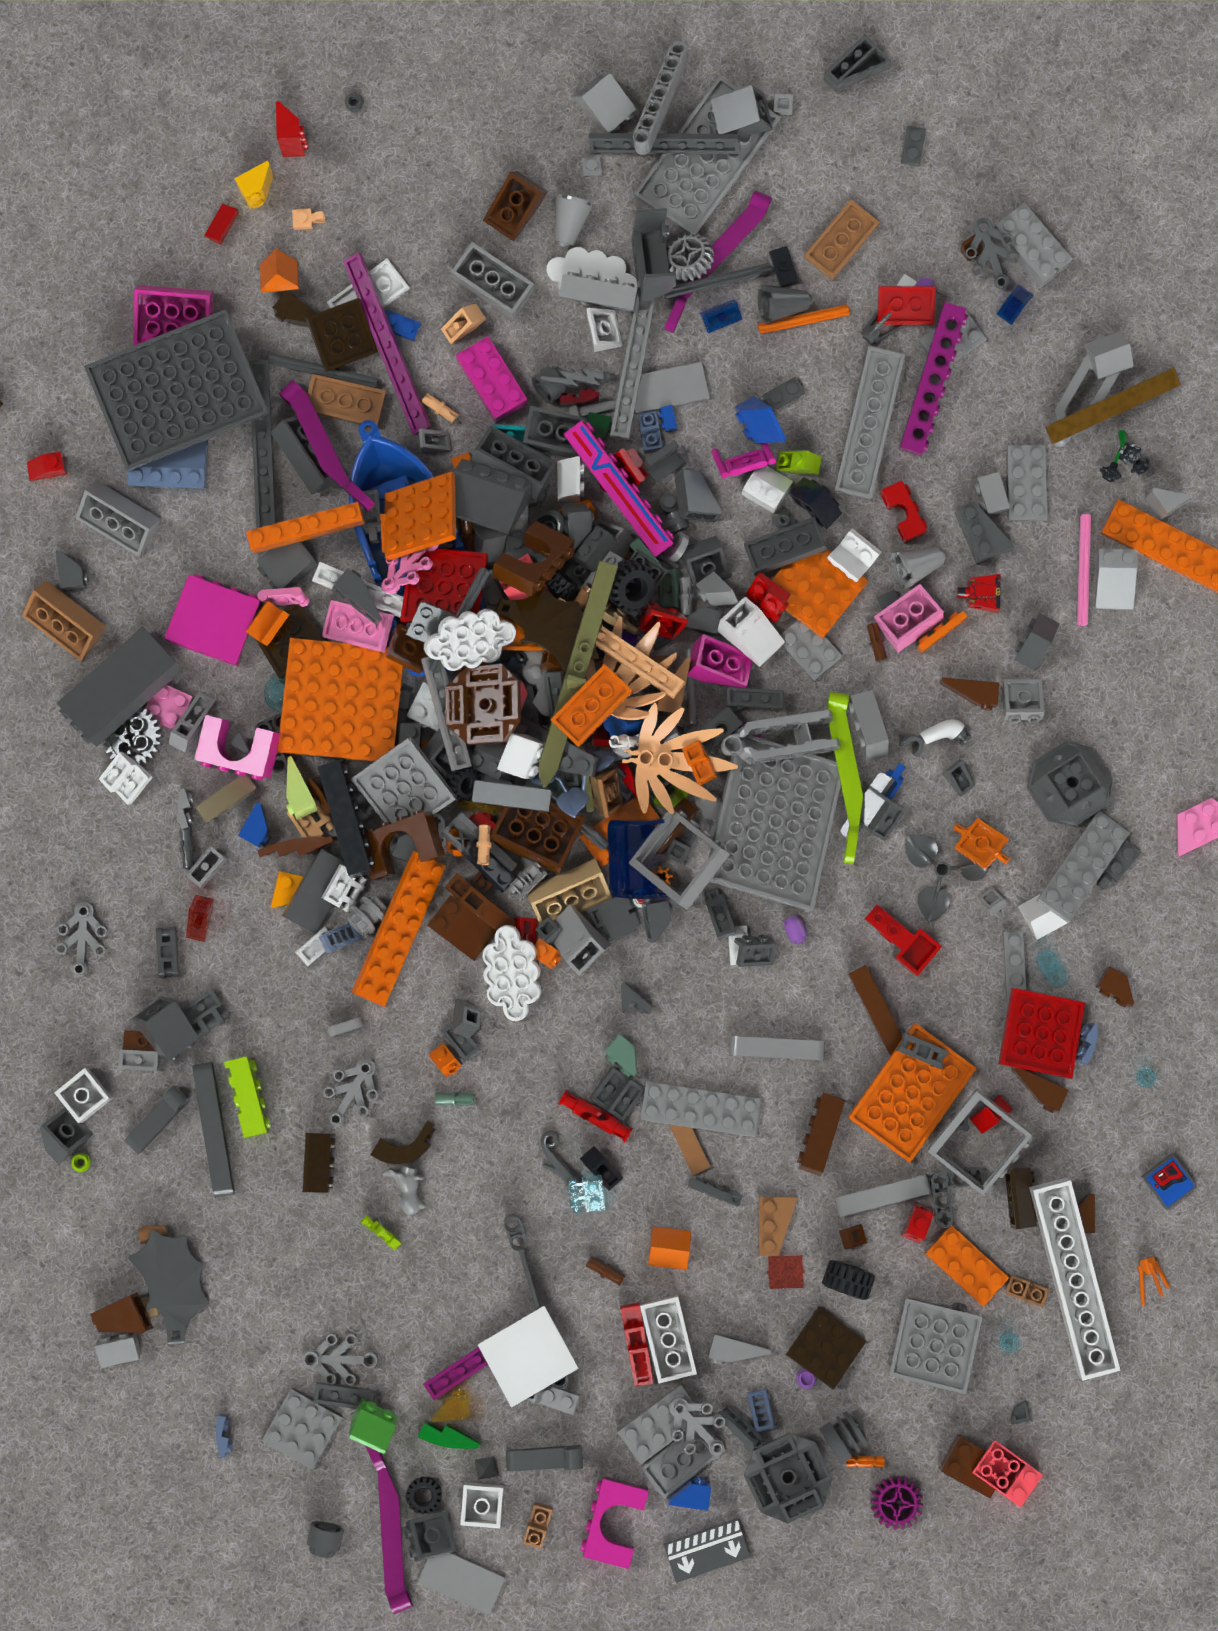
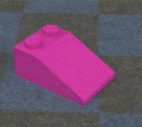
M702 634L693 643L687 676L705 683L741 688L747 687L752 660L734 646Z

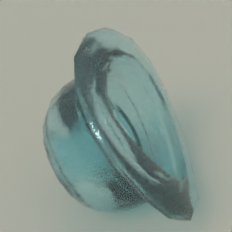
M278 676L273 677L268 681L264 689V697L268 706L279 713L282 712L286 676L281 679Z

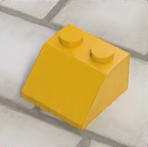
M268 161L234 178L249 209L261 207L267 199L274 176Z

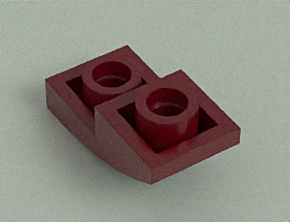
M586 388L585 390H580V397H576L575 394L566 393L565 396H560V407H571L574 405L580 407L599 401V392H596L595 389Z

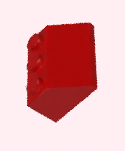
M275 101L277 141L282 156H305V150H308V138H306L304 125H301L299 118L280 101Z

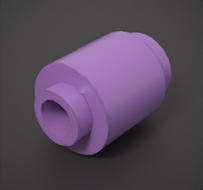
M798 915L783 921L785 931L791 943L795 942L797 945L807 940L808 932Z

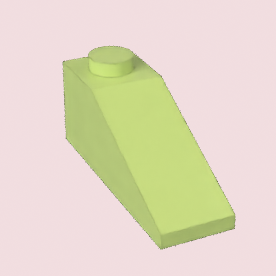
M292 756L288 757L286 798L288 804L286 808L290 816L294 814L296 820L317 811V807Z

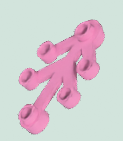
M439 545L417 551L410 558L409 554L402 556L400 569L397 572L396 565L399 562V558L390 561L386 559V563L389 565L388 576L382 582V590L385 593L395 594L400 589V586L418 583L420 576L415 571L429 570L433 562L428 557H423L418 563L416 561L427 550L434 551Z

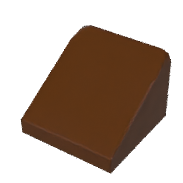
M976 234L961 244L960 252L967 261L972 259L968 258L965 252L971 246ZM981 242L977 247L976 257L983 251ZM973 249L968 250V254L970 256H973L975 254V251Z
M862 1224L839 1230L844 1249L867 1243Z

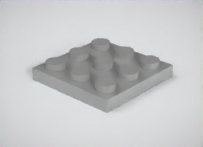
M291 1388L262 1442L313 1470L342 1416L321 1404L314 1403V1400Z

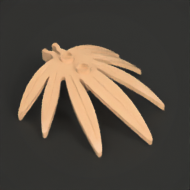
M619 616L612 633L622 639V617ZM657 622L634 647L648 657L657 639L660 622ZM605 653L603 665L605 664L614 672L617 660ZM677 653L672 654L659 664L668 669L676 659ZM590 660L586 672L587 681L596 673L593 660ZM623 664L620 665L615 673L626 685L637 675ZM642 677L637 678L628 685L633 690L629 696L641 691L651 683ZM665 692L627 698L611 715L625 720L647 718L650 716V712L633 708L651 704L663 698L666 694Z
M654 703L648 711L650 716L644 719L639 736L638 750H623V752H628L630 755H637L638 758L622 759V763L633 762L637 764L635 784L642 812H647L649 804L648 780L659 802L670 814H674L670 796L664 785L657 778L658 774L689 794L706 800L717 801L701 785L681 774L670 771V768L693 772L692 768L688 766L683 752L671 751L684 748L697 740L701 743L721 734L724 730L707 729L695 731L661 744L660 741L679 722L684 708H680L671 714L652 736L658 714L657 704ZM708 756L715 772L738 768L736 764Z

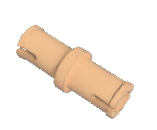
M429 392L421 401L434 410L437 416L441 415L451 424L459 416L458 413L446 406L444 401H439Z
M479 825V839L476 847L478 848L477 864L480 865L490 864L489 853L492 843L490 842L491 826Z

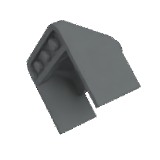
M667 208L636 211L632 231V250L640 302H648L671 292L673 287H676V273L669 272L665 244L666 237H669V225L665 224Z

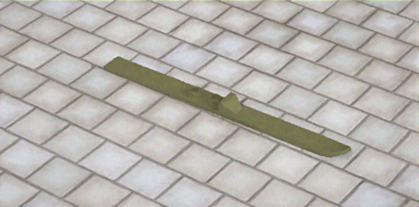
M600 560L598 562L553 716L586 683V672L618 568L617 565ZM552 721L539 761L538 773L543 788L555 776L567 740V736Z

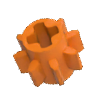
M659 865L657 872L652 869L655 874H665V882L671 885L668 879L673 878V875H668L669 868L662 870L661 865Z

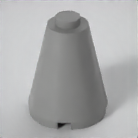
M557 194L555 241L558 242V246L569 249V245H574L593 207L592 202L587 205V200L569 195L565 198L562 197V194Z
M932 547L892 553L890 562L894 561L895 567L892 568V572L897 583L900 586L904 585V589H907L942 566L946 556L942 549Z

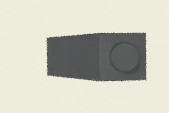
M685 468L675 476L680 519L714 522L722 515V510L700 471Z

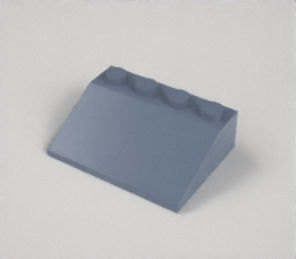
M208 439L128 471V486L207 489Z

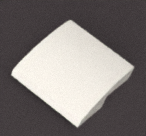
M119 752L99 780L110 792H116L127 805H130L149 783L152 776L131 757L123 752Z

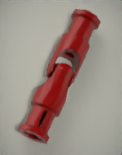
M567 1089L558 1102L559 1105L566 1106L572 1110V1113L587 1120L606 1133L614 1134L621 1138L624 1143L633 1130L632 1127L625 1126L619 1122V1119L599 1109L585 1099L577 1098L570 1094Z

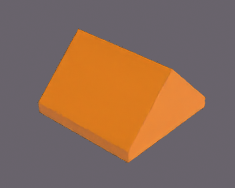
M276 248L260 264L261 293L299 289L298 261Z
M653 1226L648 1265L687 1270L691 1231Z

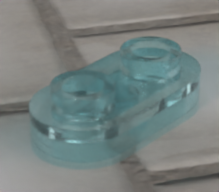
M1049 950L1040 952L1036 957V963L1046 981L1055 987L1064 984L1066 973L1055 954ZM1043 957H1047L1049 959V962L1047 964L1043 963ZM1054 973L1058 974L1059 979L1057 981L1053 980L1052 975Z

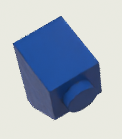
M257 802L238 836L261 848L262 845L265 846L270 838L268 835L270 831L263 806Z

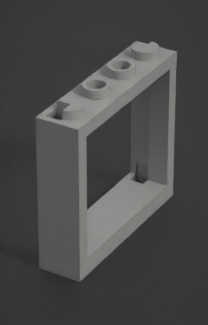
M674 810V814L669 812L665 814L630 860L629 864L677 904L688 910L730 853L724 849L726 845L718 839L713 841V835L705 829L703 831L699 830L701 826L692 819L689 822L686 819L688 817L687 814L681 810L679 812ZM679 822L715 850L682 894L678 893L646 866Z
M976 1088L929 1146L928 1152L980 1194L984 1195L986 1192L990 1193L996 1186L994 1182L998 1177L1003 1178L1007 1173L1008 1169L1006 1167L1010 1162L1014 1164L1021 1155L1019 1151L1023 1147L1027 1148L1033 1140L1031 1138L1032 1132ZM979 1100L1023 1134L983 1184L939 1150Z

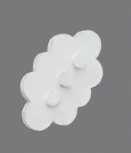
M575 247L567 252L565 258L556 257L547 264V275L552 281L559 283V293L562 276L568 272L578 273V277L586 278V275L595 276L599 281L612 279L616 280L615 284L623 285V282L633 283L634 287H637L636 278L626 273V264L622 258L618 256L607 258L599 250L588 253L581 247ZM582 303V304L585 305V306H590V305H592V304Z
M483 609L477 614L466 611L458 618L454 616L444 618L438 626V633L430 635L426 639L424 651L430 658L441 660L442 665L448 670L456 671L463 665L468 668H475L482 661L486 663L495 662L502 653V646H506L514 640L516 630L512 623L500 620L498 614L491 609Z
M505 925L496 931L495 942L487 945L483 950L482 957L487 965L483 977L490 985L487 990L488 1000L495 1006H503L504 1014L508 1019L519 1021L527 1016L529 1004L538 1000L541 995V986L537 982L541 970L534 961L537 956L535 945L529 940H521L520 933L516 927Z

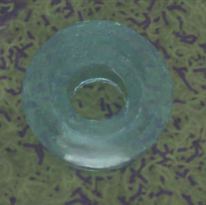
M1144 1068L1137 1073L1136 1080L1141 1087L1149 1088L1154 1085L1156 1075L1151 1069ZM1145 1074L1149 1076L1147 1082L1143 1081V1075Z
M1006 1333L999 1339V1347L1006 1353L1015 1352L1019 1346L1017 1337L1011 1333ZM1008 1339L1012 1341V1345L1010 1347H1007L1005 1345V1342Z

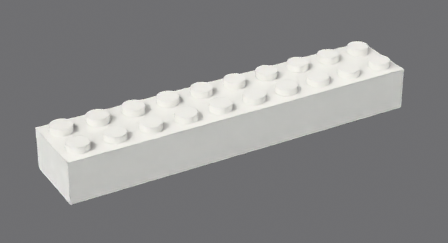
M1066 1177L1029 1187L1077 1374L1083 1381L1120 1371L1072 1182Z

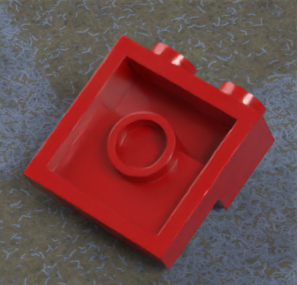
M760 572L744 597H747L760 608L770 623H776L788 607L789 603L787 600L791 595Z

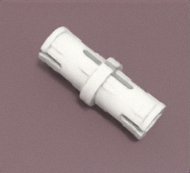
M627 734L615 735L611 737L614 740H609L612 748H621L622 750L637 748L638 745L635 744H639L638 737L628 736Z

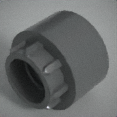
M547 366L531 379L536 392L548 404H552L561 395H564L567 392V387H569L539 380L541 376L563 378L558 372L563 370L558 366Z
M324 1521L312 1522L307 1539L310 1553L323 1558L333 1557L340 1550L344 1528Z

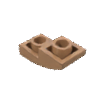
M1012 1275L1005 1294L1044 1308L1050 1289Z
M537 1502L534 1503L522 1544L538 1549L542 1548L553 1507Z

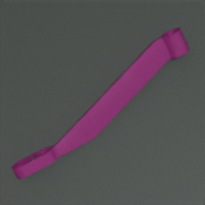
M756 190L753 192L746 210L712 245L714 262L710 263L711 269H706L707 274H701V279L708 278L763 220L771 203V196ZM695 277V278H694V281L701 280V279L698 278V277ZM688 279V281H687V282H684V284H685V283H689V282H693V281L690 280V279ZM694 292L677 297L664 330L674 333L686 302Z
M291 380L279 392V395L289 405H292L322 470L363 508L369 511L375 503L353 482L349 481L308 394L295 381Z
M366 1446L378 1473L385 1593L390 1608L395 1615L413 1607L404 1582L399 1495L382 1454Z

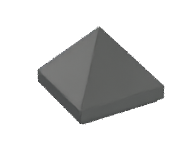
M494 1456L475 1460L478 1480L498 1476Z

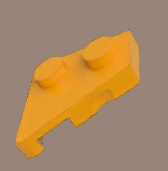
M279 871L271 908L288 905L303 876Z

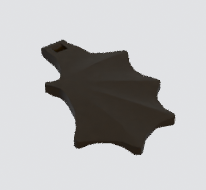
M544 586L532 597L529 596L520 600L499 599L495 612L499 617L516 623L523 630L525 637L520 640L521 644L533 643L540 646L556 659L564 673H566L583 616L579 602L558 600ZM505 606L510 607L508 613L503 612ZM595 645L590 660L599 659Z

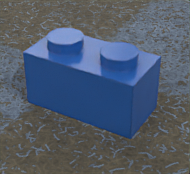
M672 405L660 407L658 413L659 417L663 420V423H661L662 429H665V433L677 430Z

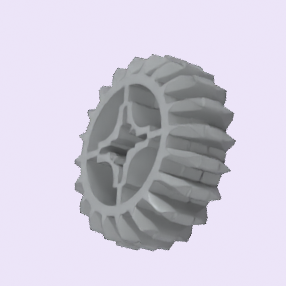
M684 233L682 238L677 236V241H671L672 246H666L669 272L676 273L678 281L682 279L685 282L688 279L694 281L695 277L701 279V274H707L706 269H711L710 263L714 262V251L711 243L699 233L696 236L693 233L689 236Z

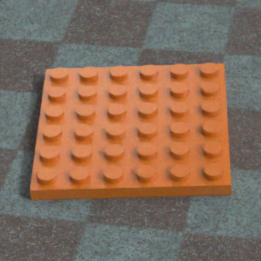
M290 638L280 724L281 735L277 752L374 762L394 748L403 666L386 658L388 647H386L384 653L348 643Z

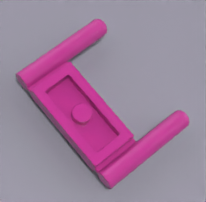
M760 443L762 449L725 459V462H723L718 449H712L711 454L721 477L725 479L729 475L732 477L766 467L768 463L774 464L776 459L769 444Z

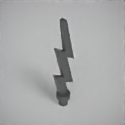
M586 369L580 370L584 375L559 370L558 372L563 378L541 376L539 380L576 388L578 385L575 382L599 387L600 385L596 380L609 383V381H615L616 376L614 373H600Z

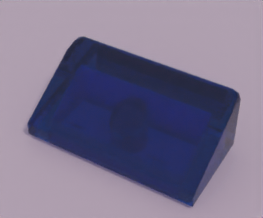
M735 300L699 313L707 333L743 320Z

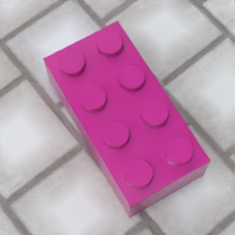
M489 336L456 354L458 364L495 424L528 405L526 396Z

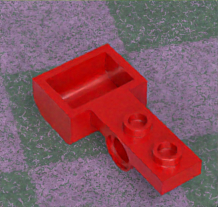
M877 904L864 918L887 941L900 949V952L894 959L915 976L922 972L942 948L939 943L921 928L913 935Z

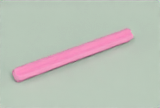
M1082 514L1080 516L1077 625L1086 626L1088 624L1090 514Z

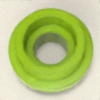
M77 1153L72 1157L71 1166L75 1171L85 1172L89 1169L91 1159L87 1154ZM79 1159L84 1160L85 1163L83 1166L78 1165Z

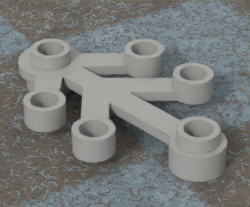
M87 902L77 904L74 909L75 915L66 923L57 926V933L65 936L69 933V929L79 922V929L66 941L57 944L55 947L56 953L64 955L78 941L76 963L72 966V973L77 977H84L88 973V966L84 963L86 941L94 949L96 956L103 957L106 954V948L100 945L88 932L87 922L95 929V934L100 938L106 937L108 930L106 927L101 926L94 918V909ZM82 908H86L87 913L85 915H81L80 913ZM62 926L66 927L65 933L60 932ZM100 928H103L105 930V933L103 935H99L98 933ZM61 945L65 947V950L62 953H60L58 950L59 946ZM102 947L103 953L99 955L97 949ZM78 966H82L83 968L81 973H78L76 971V968Z
M362 1059L354 1068L343 1071L336 1070L333 1073V1078L336 1081H342L345 1077L357 1075L353 1082L333 1088L326 1087L323 1090V1095L326 1098H332L334 1095L347 1092L337 1111L329 1115L328 1120L332 1126L339 1127L344 1123V1113L354 1096L358 1107L357 1115L361 1118L368 1115L369 1110L365 1106L360 1087L364 1079L368 1089L367 1098L370 1101L378 1098V1092L375 1090L372 1075L375 1072V1064L370 1059ZM363 1065L369 1066V1070L367 1072L362 1071ZM337 1072L342 1073L343 1076L341 1079L336 1078L335 1075ZM327 1089H331L333 1091V1094L331 1096L326 1095ZM371 1091H374L376 1093V1097L374 1099H371L369 1097V1093ZM361 1108L366 1109L364 1116L359 1114ZM335 1115L340 1118L338 1123L333 1122Z
M334 1333L328 1334L326 1340L316 1350L309 1349L303 1353L302 1364L308 1369L315 1368L324 1378L325 1383L334 1384L337 1377H335L334 1373H329L321 1363H329L342 1376L345 1384L349 1386L356 1382V1376L349 1373L341 1364H363L364 1367L370 1369L378 1363V1357L373 1352H367L364 1356L342 1355L350 1346L356 1344L357 1336L355 1334H348L345 1341L330 1355L322 1354L330 1345H335L338 1341V1337ZM329 1336L335 1337L334 1343L328 1341ZM349 1336H353L355 1338L354 1343L348 1342ZM310 1355H313L315 1357V1361L313 1363L308 1361V1357ZM368 1356H372L374 1358L373 1363L370 1364L367 1362ZM329 1375L334 1377V1381L332 1383H329L327 1381V1377ZM348 1376H352L354 1378V1381L352 1383L347 1382Z
M682 1397L672 1399L669 1404V1411L674 1416L673 1429L670 1433L674 1441H681L684 1435L681 1430L683 1417L687 1421L686 1438L683 1444L685 1453L691 1455L696 1451V1446L694 1445V1431H696L707 1443V1448L711 1454H720L724 1449L723 1442L718 1437H712L702 1425H715V1427L721 1428L725 1425L723 1416L720 1414L715 1416H692L688 1411H702L703 1414L708 1415L713 1411V1406L709 1401L687 1403ZM706 1405H709V1409L703 1410ZM678 1406H682L680 1410H676ZM717 1419H722L720 1423H716ZM676 1432H680L678 1437H674ZM689 1445H692L690 1450H686ZM719 1445L718 1449H713L714 1446Z

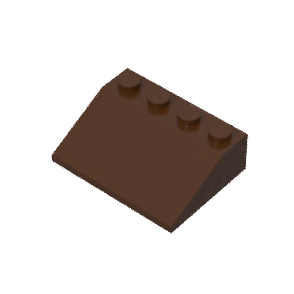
M550 802L549 812L505 807L490 839L495 844L532 862L536 861L540 866L560 874L586 818L579 815L573 818L552 802Z

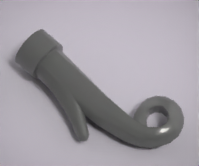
M555 1131L545 1132L540 1140L541 1148L551 1165L543 1164V1167L562 1178L567 1183L568 1188L573 1191L583 1183V1180L551 1149L559 1143L558 1134ZM549 1136L553 1137V1143H547Z

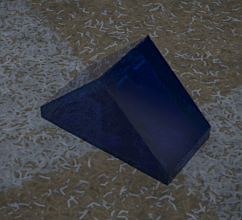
M1018 285L1008 296L996 315L1012 325L1034 295Z

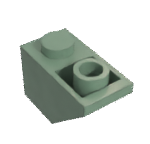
M619 1034L604 1051L607 1054L605 1058L613 1065L617 1062L622 1067L620 1071L627 1077L630 1075L634 1077L636 1075L635 1048Z

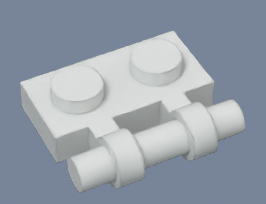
M340 864L321 898L337 907H340L344 901L345 905L342 910L349 913V909L356 905V899L360 892L364 891L367 879L360 876L358 882L354 881L356 878L352 879L349 877L346 867ZM351 886L354 887V889H353V891L351 892L350 896L347 897L346 895H347L349 889L351 888Z

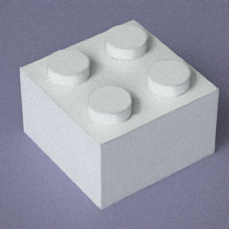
M84 1068L54 1092L78 1123L86 1121L113 1099L89 1068Z
M465 1482L460 1525L500 1528L504 1485Z

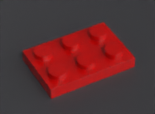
M878 286L877 324L891 312L892 315L883 325H934L935 286Z

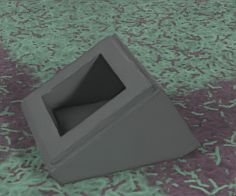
M895 590L877 597L882 610L899 599Z
M548 916L535 930L552 946L561 928Z

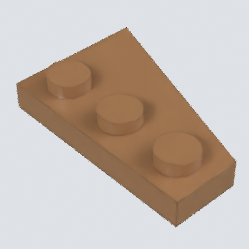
M759 1197V1256H779L798 1197Z

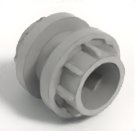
M369 895L368 897L363 896L360 899L361 906L359 908L352 906L349 909L350 913L347 915L348 922L360 935L374 933L376 931L374 924L377 922L381 924L387 911L385 905L376 896Z

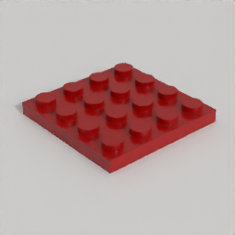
M447 549L427 550L416 563L420 562L423 557H428L433 562V565L429 570L415 571L420 576L418 583L405 585L400 621L411 623L422 601L456 615L481 567L486 568L487 553ZM483 587L471 609V612L475 614L480 611Z
M1011 988L998 1064L1072 1079L1085 1002Z

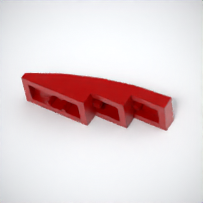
M633 1303L620 1306L634 1386L654 1384L640 1304Z

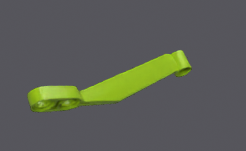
M830 691L827 710H831L833 721L828 724L831 739L838 738L840 748L834 750L849 822L843 863L854 864L863 793L846 715L849 694Z

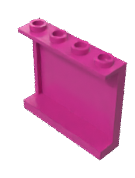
M188 575L164 639L172 644L238 667L241 661L240 655L248 637L246 630L254 620L259 606H262V602L254 594L248 593V595H244L237 588L230 587V589H227L220 582L214 580L212 583L205 581V577L201 575Z

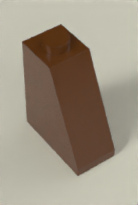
M138 1292L91 1313L92 1323L98 1332L144 1333L153 1328Z

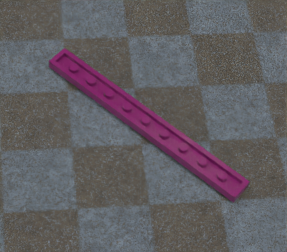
M356 253L343 260L344 266L357 298L360 300L369 328L413 435L419 434V429H429L431 424L361 253Z

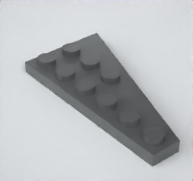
M521 715L519 723L530 727L527 735L545 742L549 730ZM566 740L557 771L595 777L598 757Z

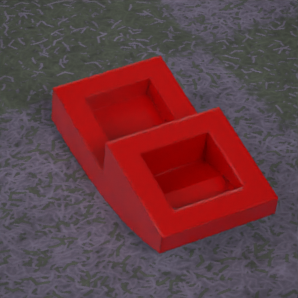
M621 761L618 765L626 774L622 781L637 797L636 774L627 763H622Z

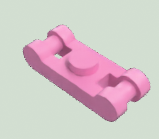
M300 587L261 590L257 595L263 604L269 601L275 606L299 604L305 607L310 602V599Z

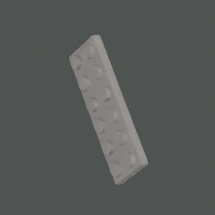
M1098 811L1036 901L1069 923L1130 832Z
M646 1081L640 1120L755 1137L760 1098Z

